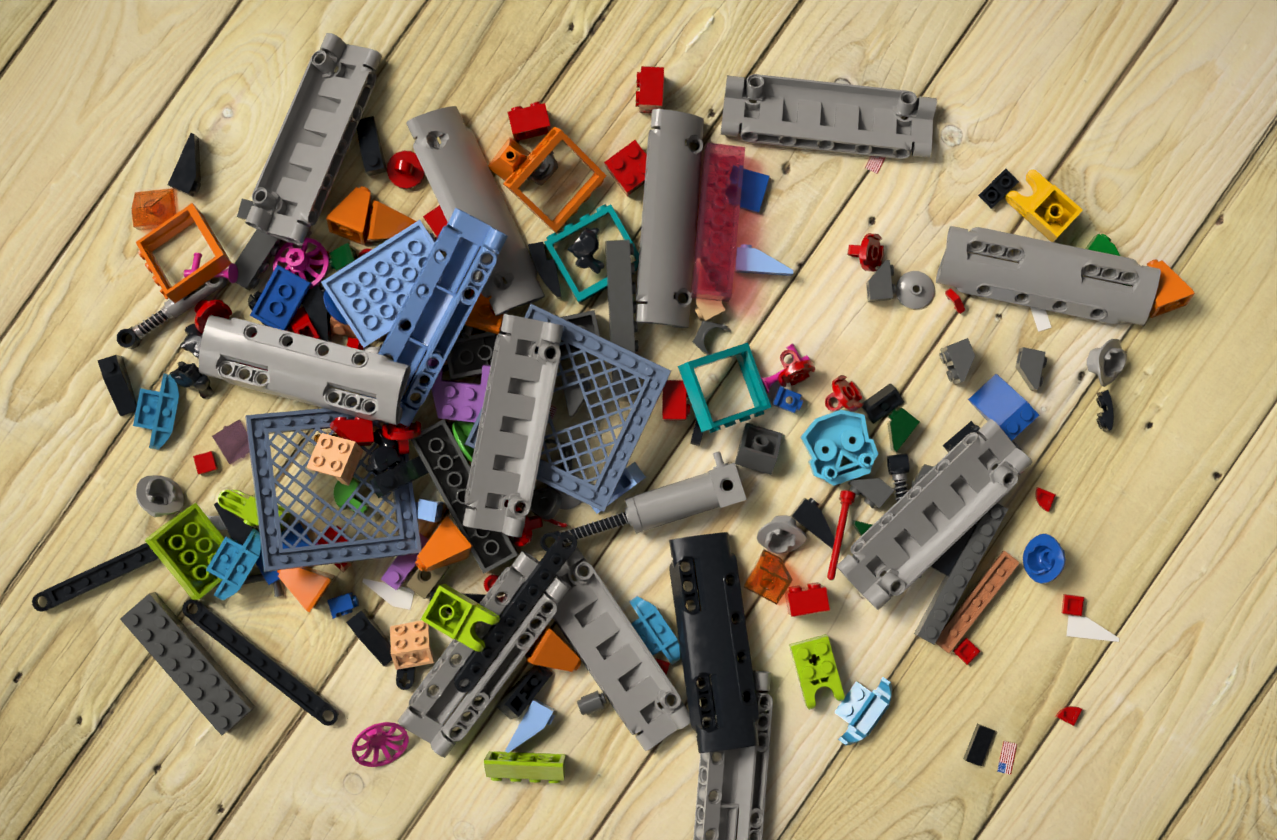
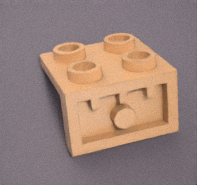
M322 433L307 468L334 476L342 484L349 486L363 450L354 441Z
M416 621L390 627L391 657L396 670L434 663L430 647L429 624L424 621Z

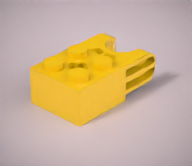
M1029 170L1026 174V182L1031 186L1033 195L1027 197L1017 191H1010L1005 196L1006 201L1048 240L1054 242L1083 209L1057 186L1052 185L1039 172Z

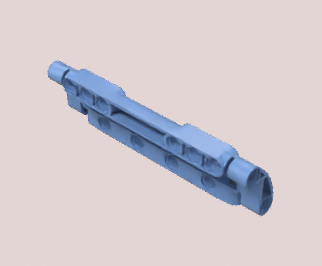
M458 208L454 209L447 225L442 228L378 353L383 356L391 355L393 356L392 361L411 367L410 376L404 390L406 393L402 396L400 407L403 411L400 423L405 426L411 425L419 407L428 396L508 237L501 231ZM438 251H445L446 256L444 259L438 260L436 259V253ZM485 254L492 255L491 261L488 263L482 262V257ZM468 271V273H467V275H466V277H465V279H464V281H463L461 287L459 288V286H460V284H461V282H462V280H463V278H464L466 272ZM477 271L483 273L480 280L473 279V274ZM425 285L428 287L427 293H418L420 286ZM473 289L474 293L471 297L467 298L464 296L465 290ZM404 320H408L411 323L406 329L400 327L401 322ZM436 358L438 363L435 366H429L428 361ZM422 360V362H421V364H420V366H419V368H418V370H417V372H416L414 378L412 379V377H413V375H414V373H415V371H416V369H417V367H418L420 361ZM426 375L429 377V381L424 384L420 383V377ZM413 393L420 394V398L415 401L411 400L410 396ZM359 394V395H362V396H366V397H370V398L376 399V398L371 397V396Z

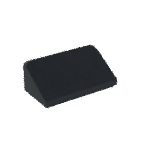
M888 384L864 401L861 408L874 424L904 403L896 387Z
M977 723L963 759L972 764L982 766L995 730Z

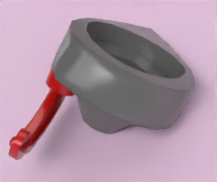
M552 488L534 490L530 510L545 522L548 521L564 528L568 527L566 523L553 520L561 507L562 497Z

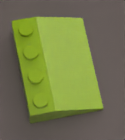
M197 503L185 509L145 539L146 543L191 599L199 600L222 581V579L206 571L223 542L224 537Z
M489 751L484 759L486 777L491 778L492 781H502V778H510L512 782H521L522 779H529V782L539 783L541 780H549V783H560V780L565 778L566 754Z

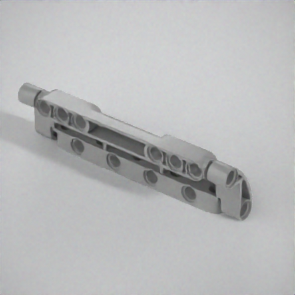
M950 226L946 249L936 276V283L953 286L962 293L1111 324L1127 322L1143 326L1155 299L1161 270L1144 265L1140 266L1136 260L981 227L972 228L968 232V229ZM968 252H973V253H978V254L993 256V257H997V258H1002V259L1017 261V262H1019V263L1010 262V261H1005V260H1000V259H995V258L986 257V256H981V255H976V254H971V253H968ZM1082 275H1084V276H1089V277H1094V278H1099V279H1104V280H1109V281L1118 282V283H1123V284H1128V285H1133V287H1131V286H1126V285H1121V284H1116V283H1111V282H1107V281H1102V280H1097V279H1092V278H1087V277H1082Z
M213 315L208 318L199 352V372L201 374L223 379L237 386L371 421L380 420L398 425L401 421L403 411L400 407V402L410 376L411 367L409 365L391 361V359L383 355L237 318L229 320ZM293 341L292 345L286 347L289 342ZM329 350L327 355L322 356L323 352ZM223 358H224V359H228V360H232V361H236V362H239V363H243V364H247V365H251V366L263 368V369H266V370H262V369H258V368H254V367L242 365V364H239V363H235V362L223 360ZM361 360H365L362 365H358ZM232 369V372L229 375H226V373ZM250 374V376L244 380V377ZM264 379H267L266 383L261 384ZM330 386L336 387V388H340V389H344V390L351 391V392H355V393H359V394H363V395H367V396H371V397H374V398H376V399H373V398H370V397H366V396H362V395H358V394H354V393H350V392L343 391V390H339V389H335V388H331ZM339 397L337 402L332 403L334 398ZM353 402H357L355 407L350 408ZM375 406L373 412H368L371 407Z
M522 551L512 566L507 567L501 573L479 604L500 616L540 561L527 552ZM556 574L460 704L459 702L466 693L459 692L456 689L454 679L474 650L453 639L411 696L409 706L399 718L398 723L406 730L429 742L432 750L445 758L456 742L466 736L556 614L559 602H561L571 586ZM505 592L503 597H497L499 593ZM546 603H551L548 608H543ZM534 619H539L537 623H531ZM478 621L482 626L475 628V633L483 640L493 625ZM522 635H528L525 639H520ZM459 654L458 658L452 659L453 655ZM462 679L459 685L467 686L469 679ZM432 685L437 686L435 689H429V687ZM482 696L480 700L475 701L476 697ZM471 712L469 715L463 716L464 713ZM459 727L457 731H452L453 728Z
M753 670L760 718L756 724L759 745L700 753L693 840H736L738 808L737 840H762L773 699L768 692L770 690L771 672ZM710 677V684H711V692H712L714 713H715V716H716L714 696H713V689H712V682H711V677Z

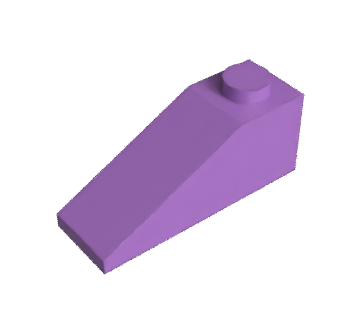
M419 533L422 550L429 539ZM418 554L397 556L381 580L395 590L400 589L415 568Z

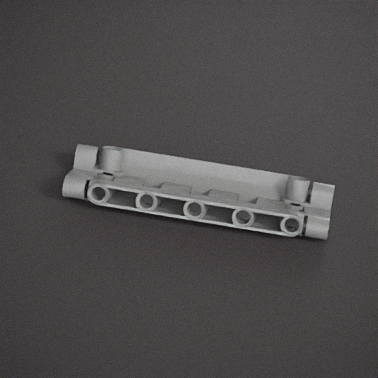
M326 33L320 50L316 51L309 61L253 191L252 200L254 206L251 207L245 221L247 225L278 239L303 245L309 231L308 227L315 225L318 221L375 86V72L382 58L378 51L346 44L337 35ZM337 66L339 69H338V71L335 73V72H334V69H335V67ZM277 203H280V207L275 209Z
M759 74L750 75L747 79L727 75L721 135L738 137V133H740L742 140L751 143L905 159L912 152V156L930 158L933 118L937 99L921 96L917 98L915 93L905 90ZM749 99H750V100H757V102H756V103H750V102H749ZM901 116H906V117H908V119H907V120H903V119H901Z
M457 106L427 112L410 119L406 124L413 139H416L413 144L414 151L447 222L454 209L458 208L508 236L481 294L485 298L492 296L489 302L496 316L506 313L515 307L534 303L544 298L545 295L539 282L536 280L537 270L474 134L470 128L463 124L464 121ZM437 137L441 140V144H439ZM483 255L482 262H490L492 255ZM481 271L473 274L474 280H480L483 276ZM502 277L505 278L506 284H504Z
M665 109L652 110V130H649L636 291V301L645 303L637 305L636 322L689 328L704 118L693 114ZM689 143L697 144L698 150L692 151ZM679 294H684L686 296V303L683 304L679 302Z
M508 314L503 316L501 331L507 332V334H498L495 341L465 494V504L472 508L466 507L463 520L464 526L502 532L513 537H522L525 517L531 507L560 360L559 345L563 325ZM536 346L539 347L538 354L534 353ZM551 348L553 354L547 358L546 351ZM505 500H509L508 507L504 506ZM522 502V509L516 511V505Z
M992 419L978 430L979 434L973 432L961 440L851 546L850 551L853 556L848 554L836 566L877 610L891 599V596L902 594L1016 485L1018 474L1023 473L1033 463L1023 451L1016 448L1000 426ZM993 465H999L997 468L992 470ZM885 570L887 573L881 577L880 574Z
M576 547L557 573L571 588L561 602H559L553 619L630 733L634 735L640 732L635 737L643 749L648 751L677 729H682L689 725V711L594 568L586 561L578 547ZM581 566L586 567L588 570L586 577L579 574ZM572 574L577 579L575 582L571 578ZM546 603L544 605L545 608H548L551 603ZM669 695H673L675 698V702L671 706L666 702ZM659 702H660L661 705L663 706V708H661V709L658 707V704H657V703H659Z

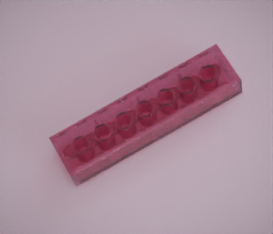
M707 143L704 149L690 298L729 302L732 298L745 147Z

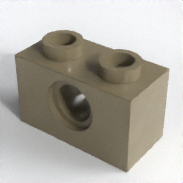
M444 566L431 570L430 580L422 578V571L419 568L417 571L413 570L407 577L409 582L406 586L425 599L450 567Z

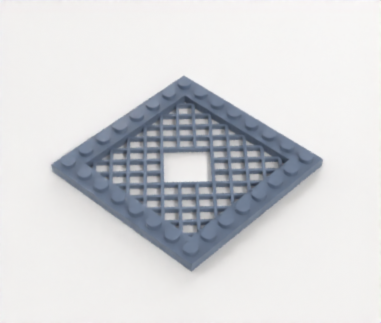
M530 304L524 318L564 326L561 340L564 342H561L559 346L565 344L569 354L560 357L558 365L560 372L557 373L556 377L562 375L565 385L558 388L554 386L553 392L579 383L592 419L556 432L549 413L547 424L550 423L553 433L544 436V439L554 436L557 447L547 449L545 440L543 441L545 451L541 452V455L546 453L548 462L540 459L536 479L605 512L670 376L671 370L538 306ZM569 344L581 350L572 353ZM586 352L598 357V359L589 362ZM583 353L586 363L576 366L573 356ZM570 357L573 368L563 371L560 361ZM600 361L604 371L594 375L590 364ZM604 361L617 367L607 370ZM588 366L591 376L581 379L578 369ZM618 369L621 380L611 383L608 373ZM621 369L633 374V376L624 379ZM575 370L578 381L568 384L565 373ZM605 374L608 385L598 388L595 377ZM639 377L645 380L642 386ZM636 378L639 388L629 392L625 381ZM592 379L595 389L585 392L582 382ZM623 383L626 393L616 396L613 386ZM610 387L613 398L603 401L600 390ZM640 391L633 404L630 394ZM597 392L600 402L590 405L587 395ZM627 396L631 406L620 409L617 399ZM614 400L617 411L608 414L604 403ZM601 405L605 415L594 418L591 408ZM482 408L465 442L466 445L475 448ZM631 409L625 421L622 412ZM619 413L622 424L612 427L609 416ZM606 418L609 428L599 431L596 421ZM593 422L596 433L586 436L583 425ZM580 427L583 437L573 440L570 430ZM622 427V430L618 438L616 439L614 429ZM567 431L570 442L561 445L557 435ZM610 431L614 441L604 444L600 434ZM597 435L601 446L591 449L588 438ZM585 440L588 450L578 454L575 443ZM614 444L608 457L605 447ZM572 445L575 455L565 458L562 447ZM602 448L605 459L595 462L592 452ZM559 449L562 459L552 463L549 452ZM589 453L592 464L582 466L579 456ZM576 457L580 468L570 471L566 461ZM563 462L566 471L555 465ZM606 462L600 474L597 464ZM594 466L597 476L587 480L584 469ZM581 470L583 479L573 475L572 473ZM598 479L595 485L590 483V481Z
M371 407L368 412H373L375 407ZM325 408L245 416L264 572L412 555L421 552L412 482L393 491L394 503L388 499L391 494L389 493L381 497L383 500L376 507L369 501V498L375 491L366 482L371 474L376 475L373 472H369L362 479L354 472L353 476L361 483L339 511L308 488L319 472H315L313 475L305 468L312 455L303 450V447L308 441L316 446L317 443L311 439L316 431L321 434H327L322 429H329L331 422L335 418L347 417V420H354L356 416ZM380 420L372 421L373 427L376 426L381 430L382 426L380 424L389 425V423ZM307 430H314L310 434V436H307L304 432H302ZM286 432H294L290 438L283 434ZM297 433L306 439L301 447L292 441ZM269 434H274L269 440ZM277 435L287 441L281 449L272 443ZM289 443L297 449L292 458L283 451ZM374 443L370 449L360 446L367 453L359 460L356 470L360 465L364 468L366 467L363 461L371 454L377 443ZM270 446L278 451V453L273 457V459L271 457ZM299 452L309 458L303 466L294 460ZM280 454L289 460L283 468L274 462ZM408 454L399 455L402 461L397 465L391 466L388 470L409 461ZM291 462L300 468L295 476H292L285 470ZM273 465L280 470L279 474L275 478L273 473ZM302 471L311 477L306 485L296 479ZM282 473L292 479L286 487L277 481ZM293 482L303 488L297 496L288 490ZM275 484L283 490L278 497H276ZM363 484L372 490L367 498L357 492ZM305 490L313 496L308 505L299 498ZM285 492L294 498L288 507L279 500ZM354 495L363 500L358 509L349 503ZM315 499L325 505L319 513L310 507ZM296 501L305 507L300 515L290 509ZM385 501L393 507L388 515L379 509ZM277 503L285 509L280 517ZM366 503L374 509L369 517L360 511ZM346 505L355 511L350 519L341 514ZM327 507L335 513L330 522L321 516ZM307 509L316 515L310 524L302 518ZM394 511L396 513V521L390 518ZM287 512L296 517L291 526L281 520ZM376 512L385 518L380 526L371 520ZM357 514L366 520L361 528L351 522ZM338 516L347 522L341 530L332 524ZM318 518L327 524L322 532L312 526ZM298 520L307 526L302 535L293 529ZM387 520L396 526L391 534L382 528ZM368 522L377 528L372 536L363 531ZM280 523L288 529L282 537ZM348 525L357 530L352 539L343 533ZM329 527L338 533L333 541L323 535ZM309 529L319 535L313 543L304 537ZM398 530L399 536H393L395 532ZM290 531L299 537L293 546L284 539ZM379 531H381L384 535L387 536L382 538H374ZM360 533L367 538L354 541ZM340 535L348 540L347 542L335 543ZM320 538H323L325 541L329 543L315 545ZM301 540H303L305 543L309 545L304 547H296ZM282 542L289 548L283 549Z

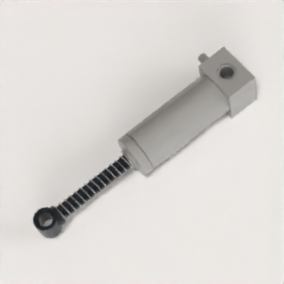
M719 451L715 452L713 456L717 466L707 473L626 498L627 507L625 512L620 514L616 513L614 516L611 515V517L602 518L599 521L597 519L596 522L592 521V523L583 524V526H578L577 528L573 527V529H568V531L563 530V532H560L558 530L549 532L541 538V547L548 551L550 547L545 543L546 538L553 537L557 540L558 536L564 532L572 533L576 539L580 540L587 536L590 537V535L595 536L596 533L600 534V532H605V530L609 531L612 528H619L621 525L630 524V526L634 527L637 534L643 532V530L653 529L718 507L723 508L747 500L735 463L724 464L721 453ZM725 480H730L732 483V487L728 491L722 488V483ZM565 539L562 542V546L566 545V543L568 542L571 543L572 539Z

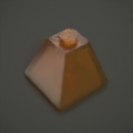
M174 189L135 192L131 208L133 227L138 230L155 229L176 214Z
M763 549L743 587L777 605L793 579L782 559Z

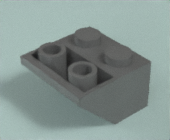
M968 338L940 349V359L943 364L946 363L948 371H946L947 377L954 384L965 381L975 358Z

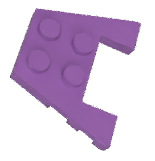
M430 359L428 361L429 366H435L438 363L437 359ZM491 365L482 366L481 384L442 380V367L431 388L438 418L475 422L483 406Z

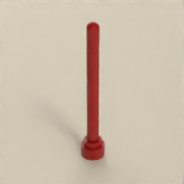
M847 490L840 492L839 500L842 506L827 574L829 580H834L849 506L855 501L856 494Z

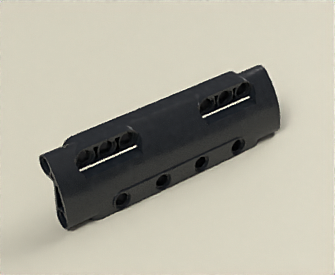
M712 533L671 539L669 544L673 560L669 566L690 723L692 729L697 733L698 752L708 753L757 746L759 741L756 724L759 722V711L737 559L735 554L731 553L729 533ZM693 559H694V561H695V568H696V576H697V583H698V590H699L701 611H700V606H699V599H698V592H697V585H696V578H695V571H694ZM709 675H711V682H712V689H713V696H714V703H715V710H716V717H717L718 728L716 727V720H715V713H714V706H713V699H712V692H711V684H710V677H709Z

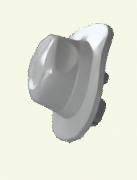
M1111 339L1101 348L1092 349L1088 355V371L1099 376L1100 384L1103 387L1112 383L1126 365L1127 354L1122 349L1120 340Z
M152 475L142 478L137 484L136 498L138 504L149 515L162 517L163 515L177 513L182 509L184 503L183 493L178 484L172 479Z
M787 515L774 517L757 534L758 543L768 551L776 554L796 550L807 539L806 534L796 527V520Z

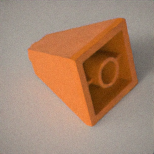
M509 137L488 167L493 173L506 181L531 152Z
M360 186V188L356 187L328 214L326 220L329 232L365 246L371 207V191L363 186Z
M374 201L370 210L366 243L387 241L417 221L379 201Z
M1158 259L1148 262L1147 266L1161 270L1157 292L1149 313L1150 318L1186 306L1195 294L1193 289L1163 260L1158 262Z
M447 516L418 554L415 564L421 571L435 570L467 559L472 545Z
M309 567L277 570L280 580L308 612L315 608L335 577L333 574Z
M548 624L525 654L526 659L531 664L569 672L576 671L582 662L579 656Z

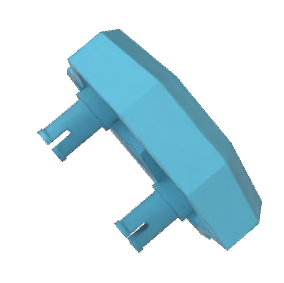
M839 410L816 418L800 437L811 457L808 463L812 474L833 486L869 474L878 456L874 440L869 439L865 415ZM850 437H854L856 439V442L854 444H851L849 442ZM824 446L829 449L826 454L822 452ZM842 457L851 462L840 467Z

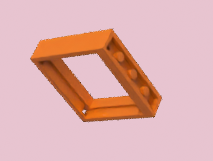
M554 126L503 185L549 229L557 232L565 226L570 216L577 213L578 207L591 197V193L595 188L602 185L607 175L561 129ZM562 140L594 174L551 221L518 188Z
M193 203L136 242L140 249L138 254L143 260H146V268L154 274L152 277L154 282L162 288L160 292L166 300L170 299L174 303L183 299L232 263L203 214ZM195 222L215 257L174 286H171L152 252Z

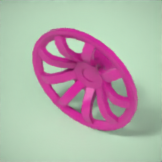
M305 238L301 249L294 248L292 246L294 243L287 242L279 249L274 258L273 271L278 265V261L288 263L285 269L296 275L299 273L301 278L306 280L305 270L316 279L311 282L310 289L315 287L322 281L328 271L329 257L326 249L320 242L311 238ZM308 242L317 246L311 252H306ZM288 248L289 251L286 254V258L281 257V254ZM320 251L322 252L324 260L310 259L311 257L317 255ZM309 265H323L320 275L310 268Z
M392 722L374 724L363 730L355 738L351 749L352 756L356 762L367 767H379L389 764L399 758L406 750L409 742L407 731L401 725ZM384 726H389L391 729L386 732ZM396 729L402 732L401 735L392 736ZM361 738L366 741L365 744L357 746ZM404 739L402 745H397L392 742ZM386 745L394 750H398V752L391 756ZM367 748L366 752L359 757L356 751H363ZM379 749L384 753L387 758L386 760L378 761ZM373 750L372 762L365 761Z

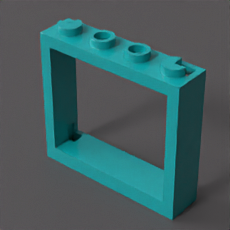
M604 204L596 209L597 212L591 216L589 213L579 219L580 222L575 225L573 223L568 224L563 228V232L559 234L555 232L546 237L547 241L544 242L578 303L606 289L607 277L579 292L553 245L607 214H610L623 239L630 240V244L633 243L611 204L608 206ZM633 244V247H634V255H633V256H634V258H635L636 261H634V262H632V263H634L635 272H636V271H638L639 252L637 251L635 245Z
M748 343L678 366L701 432L709 430L710 433L721 430V425H724L725 428L736 424L735 420L739 419L741 423L751 419L750 415L754 414L755 417L764 415L763 410L771 408ZM736 356L754 408L713 422L694 369Z

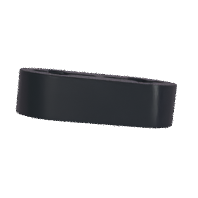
M696 418L690 444L700 446L703 432H701Z
M416 666L409 667L408 670H405V668L397 670L396 685L398 688L407 690L412 687ZM404 673H407V680H410V683H407L406 686H403V682H400V679L404 678Z

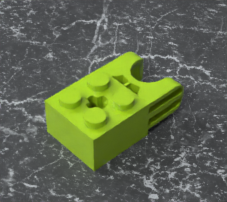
M224 490L219 494L218 504L222 508L243 518V522L252 527L254 525L259 526L255 495L250 496L240 490ZM278 505V513L280 517L282 513L285 511V509ZM287 512L281 520L287 523L291 514ZM280 523V529H281V533H282L283 530H284V528H285V526H283V525Z
M443 584L437 588L420 620L477 652H482L485 648V642L476 635V624L478 621L490 625L497 624L500 617L452 587ZM447 608L452 609L451 615L448 614L449 611H447Z
M824 634L789 644L807 708L809 710L814 709L816 706L815 693L818 688L824 686L832 690L836 700L843 701L845 696L828 636ZM813 654L816 657L818 656V659L815 663L809 662V659L812 658L811 655Z

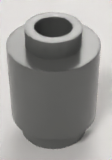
M597 690L581 697L577 704L582 715H590L605 709L604 704H607L604 694H599Z

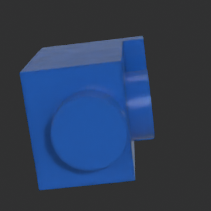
M780 386L772 405L795 413L796 410H800L803 400L800 399L801 394ZM787 397H791L793 399V402L791 404H788L786 402Z
M352 592L327 600L332 618L339 617L340 612L341 615L352 613V608L359 606L358 598L356 595L353 596Z

